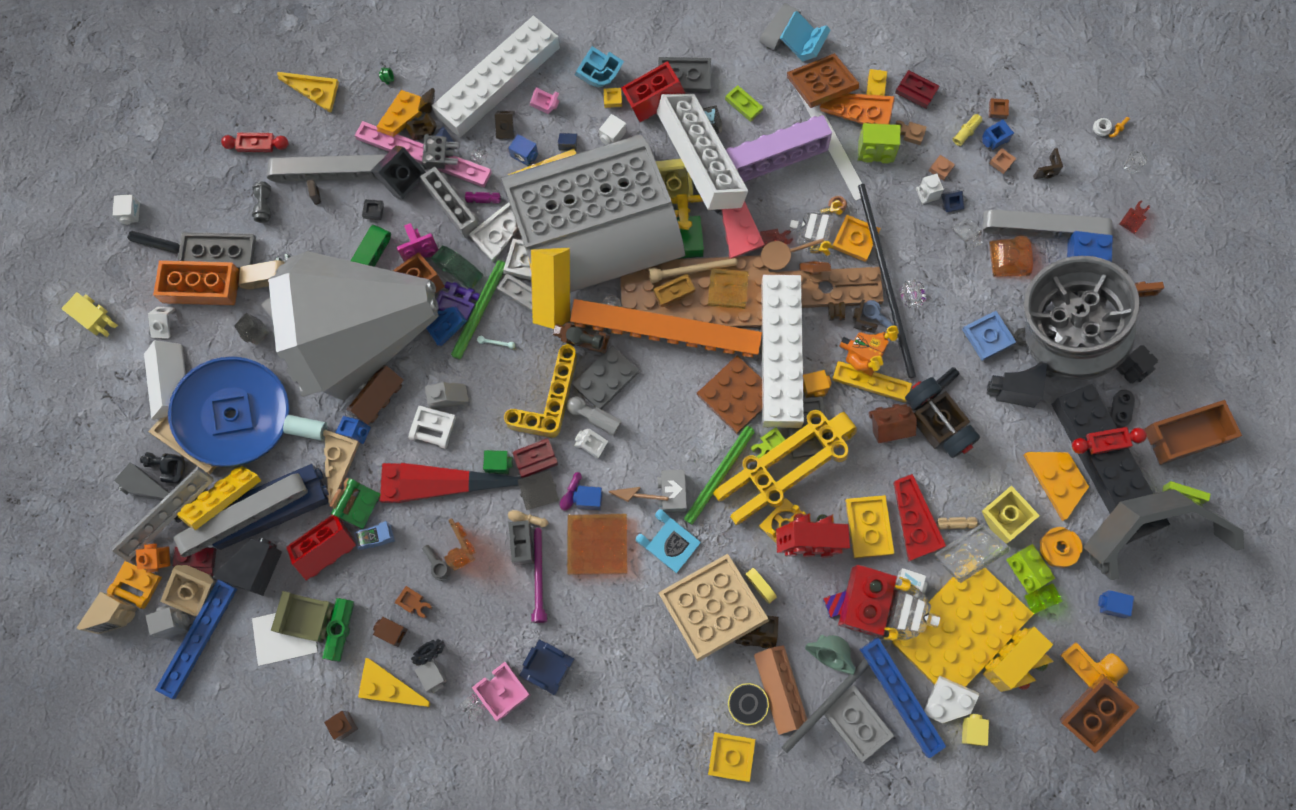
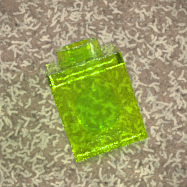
M1053 583L1024 596L1034 614L1063 602Z

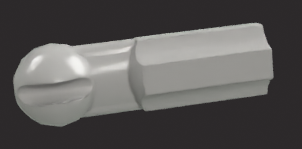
M572 397L567 402L568 412L588 418L589 423L613 436L621 426L622 420L597 407L593 409L587 406L580 397Z

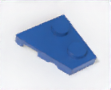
M457 307L437 311L438 317L426 327L439 346H442L467 322Z

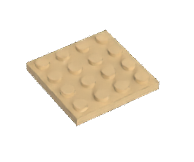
M728 554L658 592L697 662L769 622L767 615Z

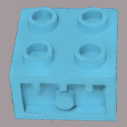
M796 11L790 18L780 39L803 62L817 57L831 29L827 25L814 29Z

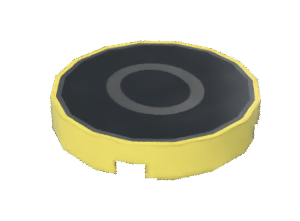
M751 683L741 684L734 688L729 695L728 709L732 718L738 723L755 725L767 715L769 708L768 697L758 685Z

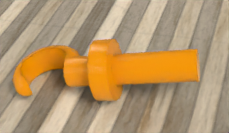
M1126 117L1121 123H1117L1114 129L1115 132L1108 136L1110 138L1117 136L1119 131L1124 130V125L1130 118Z

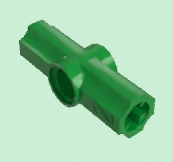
M336 598L331 622L327 626L328 635L322 659L341 662L345 641L350 633L349 623L354 601ZM338 625H341L342 631L340 634L336 635L335 628Z

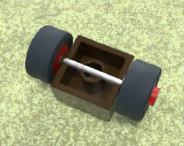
M933 377L923 382L919 381L905 396L910 406L917 410L914 415L916 416V426L934 449L943 444V448L951 458H955L961 453L966 454L974 448L972 445L981 437L971 425H968L970 420L947 391L936 397L942 391V388Z

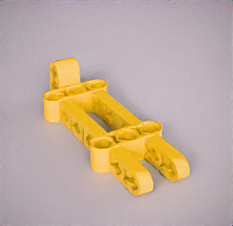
M812 410L807 415L806 426L758 459L754 455L747 456L743 460L744 470L718 487L713 494L720 502L750 481L759 490V495L731 514L730 518L735 525L742 523L768 504L774 508L780 507L784 503V492L831 459L836 462H843L848 458V446L845 442L857 433V427L845 412L838 414L828 421L821 411ZM814 417H818L821 419V422L819 424H812L811 420ZM829 432L833 434V437L830 440H825L822 437L823 434ZM815 436L824 449L775 482L767 469ZM836 448H843L845 453L843 455H836L834 450ZM750 462L757 463V467L754 470L747 468ZM766 477L769 479L768 483L764 486L759 485V480ZM773 493L780 494V499L778 501H771L770 496Z

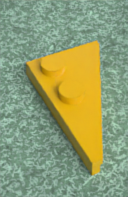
M365 658L358 698L430 707V701L415 692L371 659Z

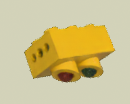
M1035 627L1024 628L1022 631L1019 630L1011 638L1014 641L1009 645H1004L998 652L1000 656L996 659H991L985 665L986 671L983 675L1000 692L1017 687L1021 690H1027L1030 687V683L1036 681L1028 673L1029 670L1036 668L1038 671H1045L1048 664L1054 662L1046 654L1053 644Z

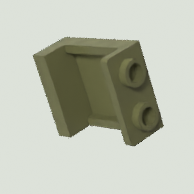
M282 591L271 631L323 643V640L328 635L327 626L329 619L332 618L334 604L329 601H321Z

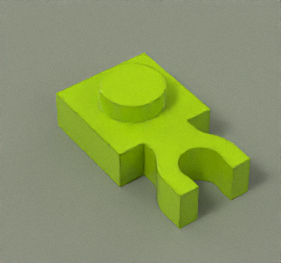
M777 427L761 437L763 441L761 444H755L751 449L753 452L757 449L762 450L761 454L757 456L759 459L785 441Z

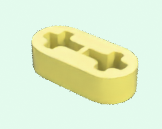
M754 568L745 574L749 582L768 604L777 598L771 587Z

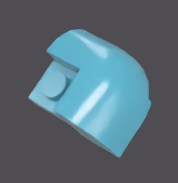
M591 46L578 67L575 76L589 85L603 87L611 83L624 61L611 52L605 55Z

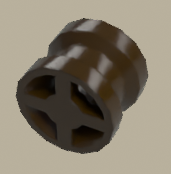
M839 302L838 304L828 303L829 321L834 319L845 320L844 302Z

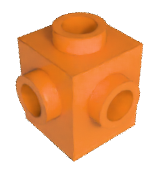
M157 543L145 544L143 549H137V570L146 569V573L158 572L159 568L170 566L169 546L157 547Z

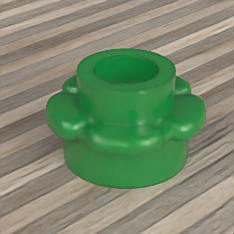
M383 67L379 72V78L387 85L389 82L394 81V74L390 67Z

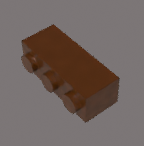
M384 365L371 377L346 410L367 425L373 423L378 418L379 414L377 413L380 409L385 408L389 404V398L392 394L397 393L401 389V383L404 379Z

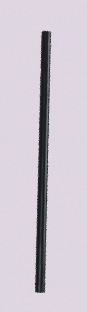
M865 184L858 185V190L894 325L897 326L899 331L897 336L908 378H915L914 366Z

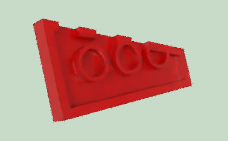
M913 474L895 480L893 484L908 562L945 548L946 544Z

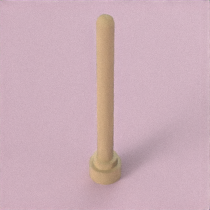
M732 258L667 270L651 268L649 269V278L651 284L658 283L659 280L665 277L735 266L738 261Z

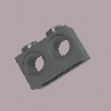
M529 520L508 522L511 562L514 566L534 564L532 530Z

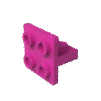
M411 223L404 225L410 242L397 247L404 262L418 252L423 258L431 257L439 252L432 233L421 237L418 229H413Z

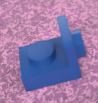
M343 416L335 433L364 444L371 427L358 419Z

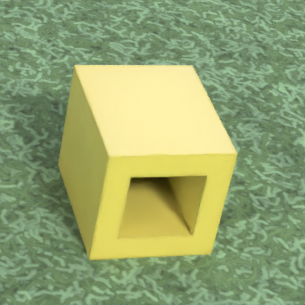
M970 714V717L963 718L962 744L988 746L989 720L982 719V715Z

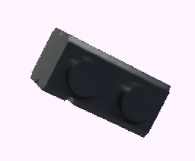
M1140 345L1116 369L1121 375H1125L1124 378L1130 384H1133L1136 380L1140 383L1156 370L1154 365L1158 363V359L1153 354H1149L1150 351L1144 345Z

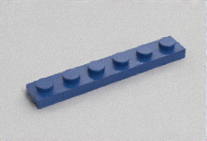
M217 580L155 689L157 692L171 699H176L238 589Z
M875 638L860 648L866 661L926 757L931 758L943 750L946 745L880 639Z

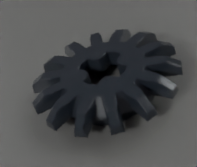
M437 639L436 641L431 640L423 644L413 653L412 663L418 666L424 665L428 661L432 662V658H437L438 654L442 653L445 647L444 641Z

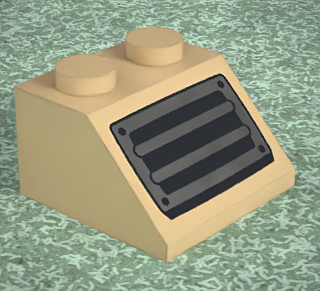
M100 592L77 626V629L101 634L124 627L133 620L137 608L119 597Z

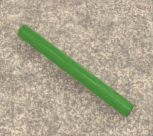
M497 261L451 353L452 357L459 360L462 358L503 275L505 262Z
M749 426L744 428L684 517L687 523L692 525L712 497L713 492L718 488L753 436L754 429Z

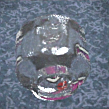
M916 279L905 281V285L900 287L903 305L908 306V308H916L923 305V302L926 300L923 283L916 282Z

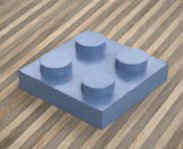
M997 311L966 325L962 329L981 361L1016 343Z

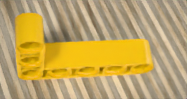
M565 344L559 349L544 414L509 409L504 414V420L509 429L550 438L559 435L577 362L576 351L572 345ZM566 353L573 354L570 358L563 357ZM563 370L568 371V374L565 376L559 375ZM558 388L565 389L561 394L555 393V390ZM553 406H560L557 412L551 411ZM513 416L518 417V421H517V422H515V423H510V422H509V420H510L511 417H513ZM536 420L537 424L535 426H528L529 421ZM549 424L556 425L553 430L546 429Z

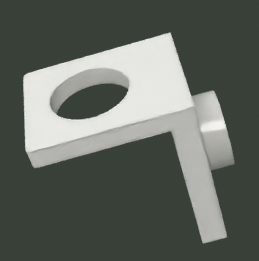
M156 307L148 313L152 338L171 337L168 316L175 311V307Z

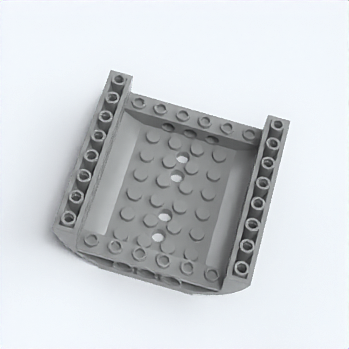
M636 135L501 177V182L508 197L530 264L531 250L570 248V293L685 256L683 241L672 201L648 142L645 141L642 135ZM622 182H627L629 184L626 187L619 186V184ZM606 187L611 189L608 193L601 192ZM567 199L575 200L572 204L565 203ZM551 204L557 206L553 210L547 209V207Z

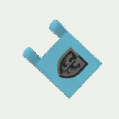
M659 509L655 517L665 525L651 542L642 534L636 537V542L677 573L701 542L671 519L663 510Z

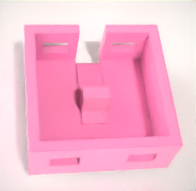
M506 662L492 671L493 675H495L492 680L489 681L485 677L472 687L490 714L498 722L531 696Z

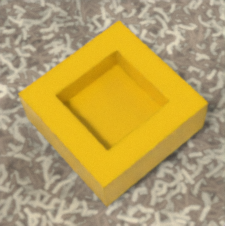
M604 88V108L622 107L621 88Z

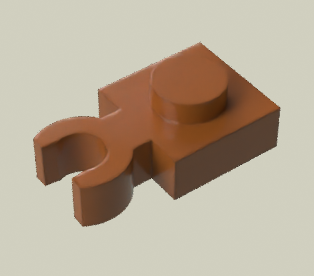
M405 586L394 602L411 614L417 610L418 615L425 619L427 616L422 613L423 608L433 609L429 603H421L424 597Z

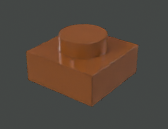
M991 98L989 101V118L1007 119L1009 116V100Z

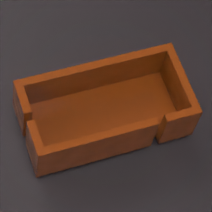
M1225 400L1154 422L1144 429L1150 445L1155 444L1156 446L1153 448V451L1160 465L1230 443L1242 436Z

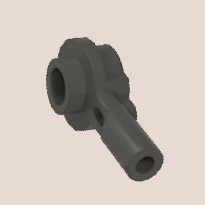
M429 545L424 546L422 550L431 562L432 576L439 581L447 579L451 573L450 565L445 561L438 560Z

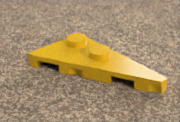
M277 72L279 80L328 112H332L339 85L337 79Z

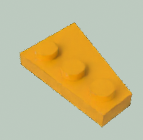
M401 90L376 126L377 131L392 137L406 128L407 122L422 115V112L418 111L421 97Z

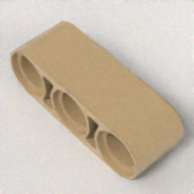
M275 260L240 267L239 287L243 289L268 287L269 278L276 274L275 271L285 262Z

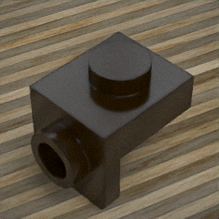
M430 113L425 114L423 120L407 122L405 127L413 140L424 139L425 134L433 136L437 125Z

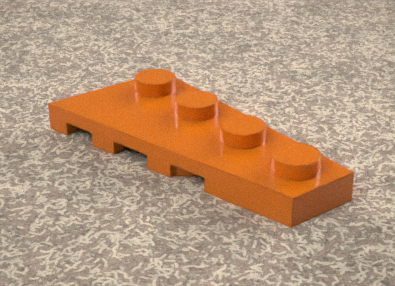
M847 93L820 104V111L860 124L890 125L895 98L894 96Z

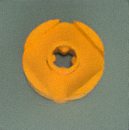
M1056 527L1047 531L1040 539V552L1050 566L1065 568L1078 561L1080 553H1082V542L1075 532H1071L1064 527ZM1057 542H1060L1061 545H1065L1066 548L1063 549L1064 553H1062L1060 550H1057Z

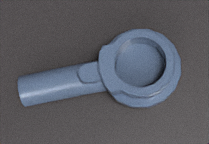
M869 300L864 303L862 313L866 318H876L886 328L895 326L880 313L881 307L878 302Z

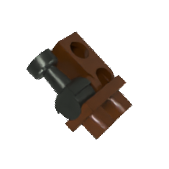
M567 322L565 326L556 324L553 332L554 336L561 338V341L566 344L577 345L603 354L606 352L610 335L599 332V334L590 335L579 327Z

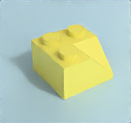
M1012 485L982 510L990 530L1004 545L1014 539L1040 516Z

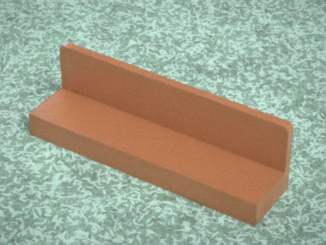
M784 645L754 654L778 734L799 729L807 720Z

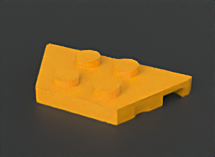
M1069 452L1025 453L1023 456L1061 520H1066L1089 488Z

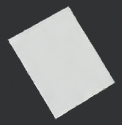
M276 613L252 618L258 666L318 652L315 641L271 631Z

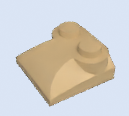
M176 565L172 570L160 602L197 617L211 589L214 587V580L209 574L188 565Z

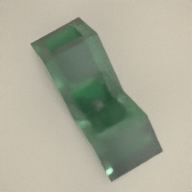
M444 245L431 258L442 271L453 274L465 287L472 289L483 276L468 260Z

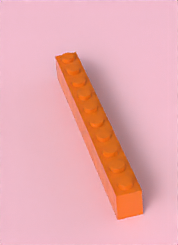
M578 299L573 301L570 322H574V326L585 328V325H591L593 330L604 331V328L612 329L611 333L621 335L625 331L630 332L632 337L641 338V335H648L649 340L660 341V338L668 339L667 343L678 344L679 341L686 342V346L697 348L698 344L705 345L706 350L716 351V348L724 349L723 353L729 354L739 351L742 352V356L753 358L754 354L758 355L762 332Z

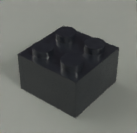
M396 145L371 170L392 195L403 199L421 181L420 176L426 173L403 146Z

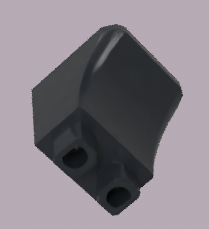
M1041 361L1037 365L1020 372H1005L1003 376L993 375L991 381L988 382L986 394L995 395L996 401L1035 408L1044 394L1047 362Z

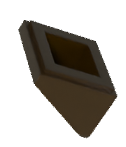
M431 88L422 95L418 111L432 113V105L435 101L434 88Z

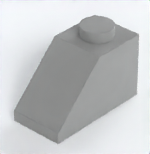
M442 382L425 386L427 404L430 409L438 410L469 403L466 384Z

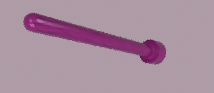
M537 527L534 529L535 609L531 614V623H546L547 613L543 609L542 530Z

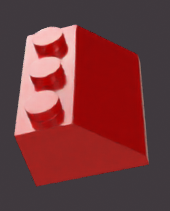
M668 61L621 87L639 122L657 113L662 94H685L679 79Z
M331 515L286 546L292 565L305 580H308L311 577H315L326 566L332 565L343 554L349 553L356 546V543L342 520Z

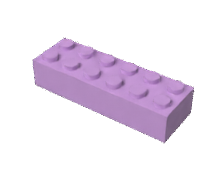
M824 115L814 116L808 121L795 123L791 127L779 129L773 134L762 135L757 140L746 141L738 147L727 148L726 152L743 182L828 151L832 131Z

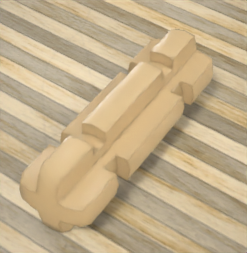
M939 518L937 526L938 529H946L947 527L949 529L976 528L977 518Z

